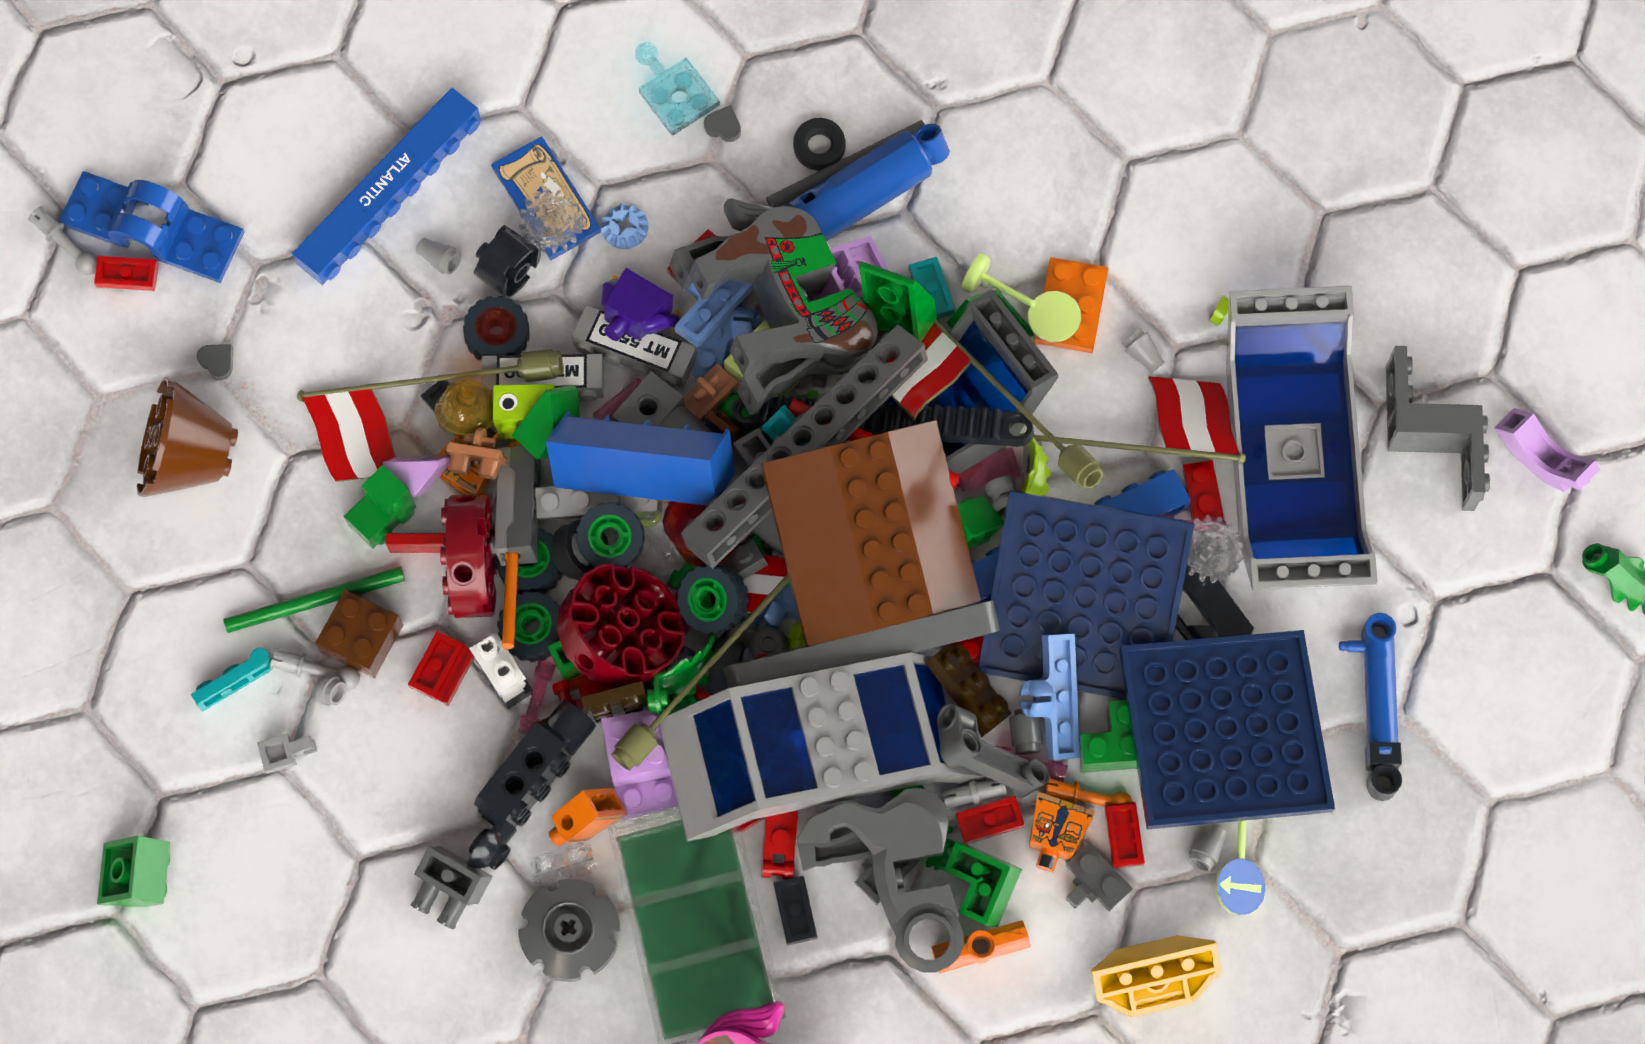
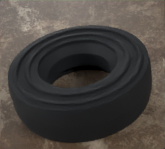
M813 118L805 121L799 126L793 138V149L796 158L803 166L811 170L820 171L840 161L845 153L846 140L842 129L835 122L826 118ZM815 135H824L830 140L831 146L825 153L817 154L809 149V140Z

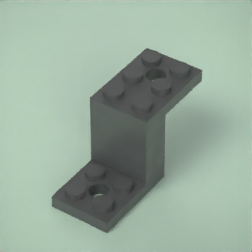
M1395 346L1386 364L1388 452L1460 453L1462 511H1475L1479 502L1483 501L1485 492H1489L1490 475L1485 473V463L1489 459V446L1484 444L1483 435L1488 430V417L1483 415V406L1412 403L1413 385H1408V375L1412 374L1413 369L1412 356H1407V346Z

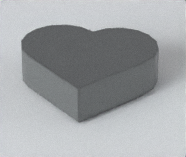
M731 105L710 113L704 119V130L707 135L711 137L720 136L725 142H734L739 139L741 126Z
M231 344L205 345L198 350L197 360L201 367L207 369L214 379L225 380L231 375L233 369V346Z

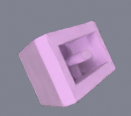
M451 455L395 457L383 462V465L409 489L413 497H417L430 490L449 466Z

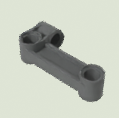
M953 703L944 705L939 711L937 725L939 728L940 754L945 763L950 767L956 768L960 765L1009 786L1017 796L1022 798L1049 782V771L1040 760H1025L981 740L977 718L974 713Z

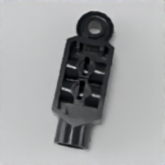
M563 699L549 717L537 721L477 795L474 805L478 808V812L482 815L481 817L494 827L490 830L484 829L474 839L468 851L471 854L468 866L473 868L490 867L493 870L501 866L511 851V847L507 843L516 833V827H522L532 815L530 809L537 801L541 803L551 791L550 784L556 777L561 778L568 771L571 765L570 759L597 727L592 719L572 703ZM542 764L539 768L532 769L534 765ZM523 788L519 793L512 794L515 789Z

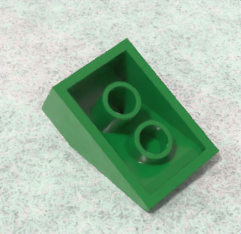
M861 261L859 271L863 301L874 314L877 329L888 332L898 324L922 342L937 319L935 299L916 280Z

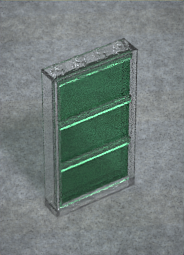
M729 793L713 797L718 817L736 810L734 800ZM679 807L608 825L658 1044H689L700 1041L708 1027L717 1018L736 1009L760 1007L775 1001L783 1002L740 825L718 833L716 836L687 841ZM785 1010L782 1019L786 1018Z

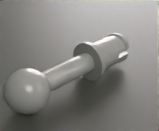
M42 206L37 207L33 211L37 215L34 216L32 213L29 215L28 220L46 236L45 240L47 242L54 239L76 260V268L80 273L91 275L96 272L98 257L92 252H84L62 231L65 226L63 223L55 221Z
M275 648L273 657L281 658L283 661L272 659L270 664L272 668L275 667L295 673L296 677H300L301 672L319 677L327 675L338 676L340 681L345 683L346 690L354 689L360 681L359 672L354 667L343 666L340 669L314 663L305 660V653L301 656Z

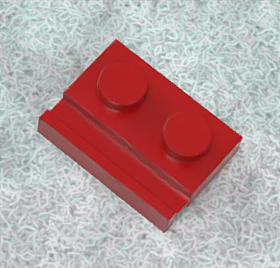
M436 631L408 682V686L449 706L475 657L469 647Z

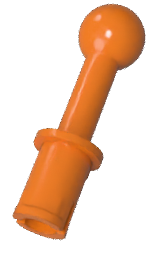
M1050 778L1049 782L1044 786V791H1046L1044 794L1076 804V801L1105 806L1134 802L1131 795L1127 792L1118 791L1113 795L1080 789L1079 782L1077 781L1072 784Z

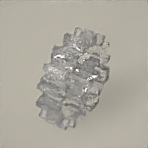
M546 189L545 196L543 197L537 192L534 193L535 201L532 202L526 199L525 205L527 210L520 209L519 211L520 218L522 219L518 221L519 228L523 230L521 232L522 237L529 239V242L535 246L539 244L541 253H544L547 247H551L553 254L556 253L558 246L567 250L566 242L576 243L577 239L574 233H582V226L579 223L583 222L582 213H578L580 211L579 204H572L573 200L570 194L562 198L561 190H557L555 195H551L549 189ZM538 211L537 217L533 218L535 213ZM546 215L555 222L556 228L546 219ZM569 224L568 228L563 231L564 227Z
M1206 515L1202 523L1198 518H1195L1193 520L1195 525L1187 563L1191 567L1188 574L1191 576L1195 572L1199 573V581H1203L1206 576H1210L1211 582L1215 583L1219 575L1223 580H1226L1230 576V572L1235 573L1239 568L1237 563H1240L1244 558V555L1239 552L1245 545L1236 541L1241 534L1240 532L1232 533L1230 531L1233 525L1231 522L1223 526L1222 517H1218L1215 522H1212L1210 516ZM1209 546L1214 549L1212 552L1207 549Z

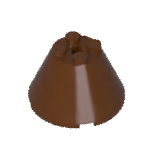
M164 377L157 389V393L162 395H160L158 404H152L140 451L137 473L143 474V484L137 483L136 488L138 496L142 497L218 482L223 476L228 477L232 465V459L228 458L230 446H235L238 437V429L232 428L231 422L174 379Z

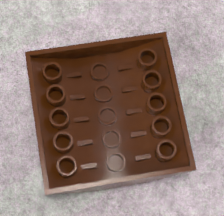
M936 420L761 463L806 647L883 629L981 601L953 486L949 479L950 474Z

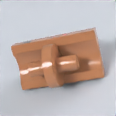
M716 364L703 378L698 377L695 380L696 385L684 396L685 408L704 422V415L707 411L715 410L739 386V382L719 364Z
M478 427L475 435H465L464 443L473 444V446L448 442L446 451L451 455L450 470L455 474L468 475L471 461L480 462L477 475L482 478L496 480L500 465L506 466L508 457L503 456L501 450L485 448H494L496 445V439L487 438V430L485 428Z

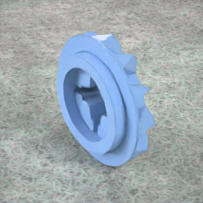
M622 203L613 209L609 208L605 217H602L601 230L603 237L610 245L619 249H630L639 245L648 233V220L643 210H639L633 204L629 206ZM629 217V224L633 228H626L620 235V226L616 223H623Z

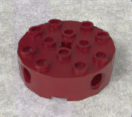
M489 494L451 495L449 499H445L444 507L441 508L442 526H446V537L443 539V546L440 547L441 565H447L446 576L442 578L443 595H449L448 614L454 615L455 618L492 617L495 614L497 590L494 575H497V567L495 565L497 557L496 554H492L490 544L491 536H495V529L492 526L491 513L493 508L490 507Z
M614 563L597 566L580 578L558 609L557 632L565 656L590 681L613 689L640 681L643 682L645 687L653 682L654 675L662 673L664 669L674 662L684 645L685 632H682L683 626L680 619L682 616L676 598L662 581L645 569L635 566L626 568L614 566Z

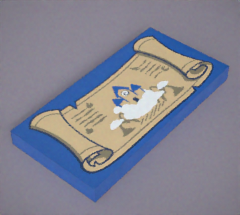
M542 136L491 164L493 171L550 261L601 233L598 223Z

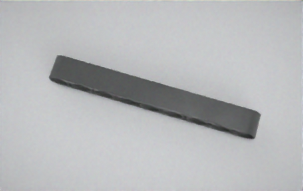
M988 600L883 629L808 647L803 646L722 668L727 688L910 652L915 653L1000 631L994 602L993 600Z

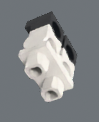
M496 632L469 648L507 709H510L534 693L509 651L502 647V640Z

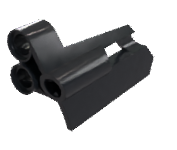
M1191 544L1182 591L1188 595L1210 626H1187L1178 614L1175 628L1185 640L1251 635L1254 627Z

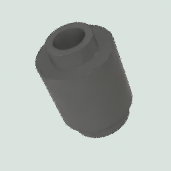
M1022 709L1015 710V715L1009 717L1011 743L1012 747L1016 750V755L1041 752L1040 745L1043 744L1040 717H1028Z

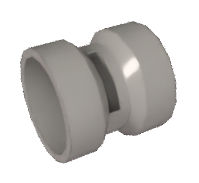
M1012 476L996 478L988 482L984 487L987 496L992 498L993 508L1000 516L1006 515L1010 490H1014L1016 486Z

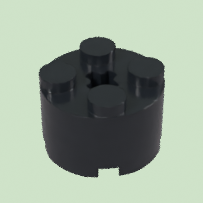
M503 225L489 244L485 242L477 250L476 257L479 261L474 269V274L504 297L506 295L511 297L521 290L530 279L527 272L531 266L535 269L537 268L541 258V250L513 229Z

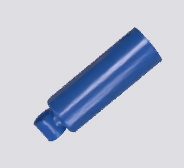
M926 124L918 128L913 135L908 131L899 133L787 203V206L801 209L810 214L818 223L825 240L828 241L932 175V165L943 162L950 154L941 127L937 124Z

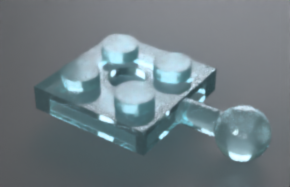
M650 42L640 43L635 49V58L640 64L648 65L656 77L639 87V93L671 136H674L720 106V100L687 57L666 70L657 59L658 51L656 46ZM677 91L687 94V98L682 102L673 101L671 96Z

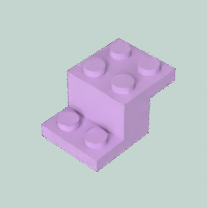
M871 236L829 248L836 261V265L822 293L808 297V303L849 288L863 301L859 271L861 261L888 270Z
M649 710L601 719L612 781L616 794L627 812V815L621 820L679 809L659 725L654 730L657 734L655 740L658 745L638 767L634 766L628 771L617 763L611 755L615 750L614 745L634 724L641 726L644 723L650 726L659 716L658 713H650Z

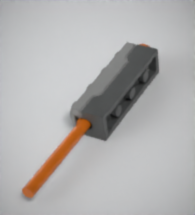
M518 441L511 442L505 448H499L502 451V455L507 456L508 460L506 466L500 465L496 477L497 485H494L492 489L496 510L491 513L492 526L495 529V536L490 538L492 554H497L501 566H506L502 647L504 649L514 648L518 564L537 563L539 519L536 518L535 488H540L541 461L540 459L537 460Z

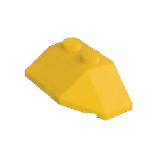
M1179 935L1116 949L1091 969L1097 1001L1107 1004L1130 1017L1193 1003L1208 987L1213 978H1216L1222 972L1215 940Z

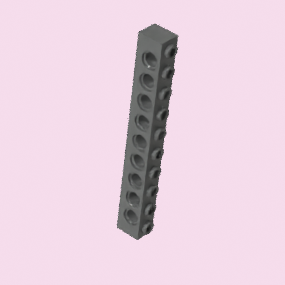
M898 324L891 331L884 333L879 343L873 349L865 352L849 372L843 373L827 393L821 394L815 401V404L805 414L803 413L795 419L793 426L784 434L774 439L767 451L754 458L750 467L741 476L735 477L719 497L713 498L696 519L694 518L686 524L681 532L686 547L713 569L772 512L761 463L843 443L928 361L924 344ZM894 359L892 362L885 363L887 360ZM867 380H873L870 383H864ZM852 400L848 404H842L844 401ZM824 421H831L826 425H820ZM802 442H809L804 446H798ZM765 483L763 487L755 488L757 485ZM740 504H743V505H744L743 507H741V508H739V509H733V508H734L735 506H737V505H740ZM715 526H722V527H721L720 529H718V530H715V531H712V530H711V529H712L713 527H715Z

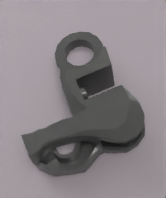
M923 788L905 789L883 807L877 809L844 800L807 820L800 834L796 837L803 871L815 867H825L833 863H847L864 858L872 859L878 895L889 924L896 936L895 946L900 958L909 967L922 973L939 972L949 968L958 960L964 946V932L958 920L960 916L950 884L899 893L898 889L904 888L901 868L894 869V864L943 855L949 819L946 806L936 793ZM847 827L853 831L831 840L832 832L839 828ZM924 919L940 921L947 928L950 935V944L947 951L941 957L934 960H925L918 957L912 951L909 944V934L912 927Z

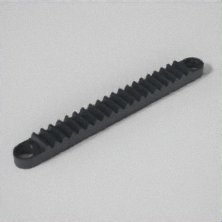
M778 395L767 400L758 413L747 419L740 416V412L745 405L742 399L738 398L732 406V414L736 423L741 428L756 430L758 428L761 429L782 406L785 405L789 409L794 398L813 406L818 397L809 399L806 396H802L800 399L792 395L789 398ZM849 400L848 402L844 401L842 404H848L852 400ZM891 402L882 404L858 427L873 435H878L936 420L941 442L1012 447L1025 446L1034 436L1033 423L1019 412H1004L997 408L994 411H990L987 408L978 410L975 407L965 409L962 406L953 408L949 405L945 408L939 405L929 407L926 404L915 420H913L898 404L894 405ZM1014 424H1024L1027 427L1026 432L1021 436L1012 435L1010 428Z

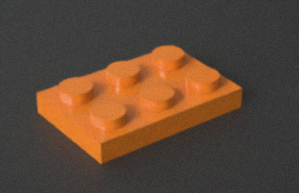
M1050 257L1043 293L1060 291L1076 300L1081 310V322L1078 330L1071 338L1062 342H1049L1035 335L1034 343L1093 354L1109 267Z

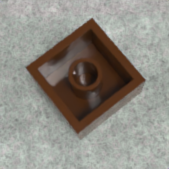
M344 590L315 644L322 654L375 678L404 625L399 615Z

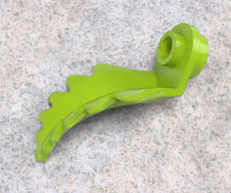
M1033 437L1027 444L1030 452L1029 473L1020 492L1045 496L1049 490L1046 479L1051 476L1052 472L1046 466V463L1049 462L1048 456L1043 453V447L1038 445Z

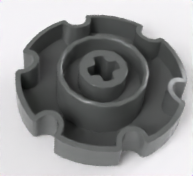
M579 879L558 880V887L554 891H549L543 886L529 898L521 912L523 919L528 921L525 928L518 930L519 942L523 953L532 966H535L537 963L545 964L543 973L551 979L564 982L580 981L581 973L586 969L591 970L593 974H597L611 961L617 950V943L611 940L612 934L620 931V921L615 906L607 895L595 897V886L589 882ZM566 925L572 927L574 925L576 933L574 935L568 933L565 936L563 927Z

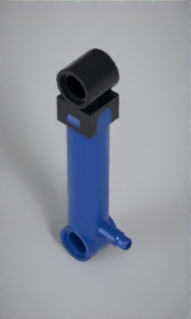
M1376 613L1369 617L1361 632L1362 640L1340 641L1338 645L1340 651L1364 653L1367 724L1365 764L1366 771H1373L1367 780L1366 787L1370 796L1379 801H1386L1394 797L1402 785V775L1398 770L1402 764L1401 743L1398 742L1394 642L1396 624L1392 617L1384 613ZM1374 626L1383 628L1386 636H1375L1371 628ZM1377 777H1387L1391 781L1392 787L1389 789L1380 787L1377 783Z

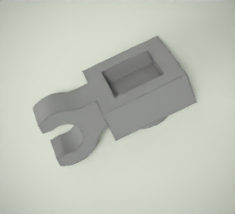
M284 734L257 742L264 772L267 774L296 766L295 756L309 755L317 752L314 739L311 740V736L291 741L290 736Z

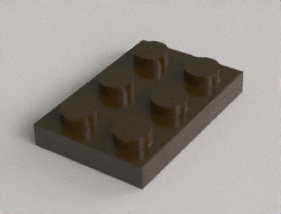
M958 642L947 645L925 662L957 706L976 715L978 731L981 737L1012 714L1008 709L1007 701L996 693L990 685L988 676L977 668L971 660L969 651Z
M642 681L581 697L586 715L590 719L595 720L596 724L602 723L601 719L613 717V714L623 711L625 714L644 711L643 706L648 705Z

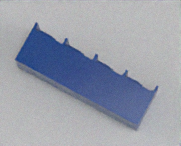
M567 411L546 440L553 484L556 488L707 506L713 498L719 497L725 491L735 474L729 429H726L721 434L690 430L689 424H686L683 429L650 426L649 420H646L643 425L610 421L609 415H606L604 420L571 417L570 411Z

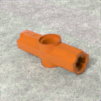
M1023 920L986 931L977 930L971 935L965 936L964 946L958 960L949 968L939 971V974L975 963H986L992 958L1030 948L1029 936ZM977 940H984L988 943L990 950L985 954H978L973 950L972 944ZM950 941L931 946L934 959L941 957L947 951Z

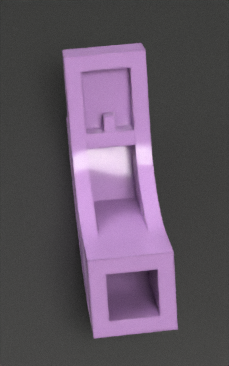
M1513 408L1494 428L1506 447L1525 467L1547 484L1563 492H1566L1570 487L1581 490L1600 470L1595 460L1572 454L1554 442L1544 431L1534 413Z

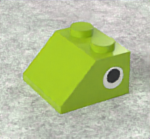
M493 385V422L500 439H504L509 443L517 441L512 436L514 431L545 390L553 389L555 385Z

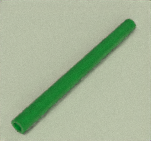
M397 567L224 618L223 621L227 633H231L336 602L340 599L344 590L360 595L404 582L405 578L402 568Z

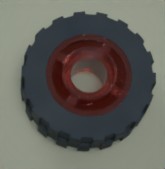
M489 296L484 300L480 299L474 306L469 308L468 314L464 318L463 333L465 344H467L469 352L473 353L479 361L482 360V356L521 355L522 351H525L527 348V341L530 338L528 317L526 312H523L522 307L514 303V300L510 298ZM493 327H501L504 329V331L498 335H494L489 332V330Z

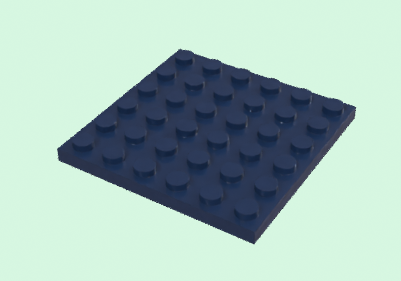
M1010 490L991 594L1000 631L984 635L978 669L985 672V674L1022 681L1039 680L1043 676L1042 635L1075 634L1077 691L1126 699L1119 648L1124 645L1173 641L1195 523Z
M1304 630L1120 646L1119 654L1147 830L1332 813L1335 810Z

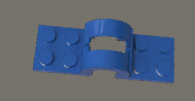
M85 171L82 172L58 220L59 223L65 225L64 227L122 248H129L130 242L127 238L135 240L149 248L154 258L158 261L218 283L222 282L245 233L243 228L190 210L181 197L158 184L145 180H134L127 187ZM140 202L148 206L151 204L167 213L165 217L167 220L166 225L162 224L161 227H158L144 218L132 215L137 203Z

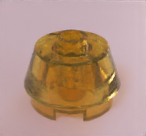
M460 379L451 383L438 398L435 405L438 424L444 432L447 429L451 433L459 435L460 440H464L466 434L475 435L478 427L487 430L493 423V402L487 388L480 382L472 379Z

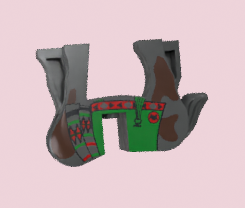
M730 198L724 203V213L731 227L741 232L731 236H714L675 249L669 266L681 288H688L693 283L702 300L709 298L717 287L726 280L754 284L760 308L771 329L738 335L735 337L729 350L743 375L737 392L751 416L758 413L767 400L784 393L805 376L811 374L842 375L845 372H849L857 364L859 358L872 348L877 338L878 329L874 314L851 288L808 303V297L822 293L836 265V261L818 223L810 214L795 207L780 206L773 208L763 204L747 203Z

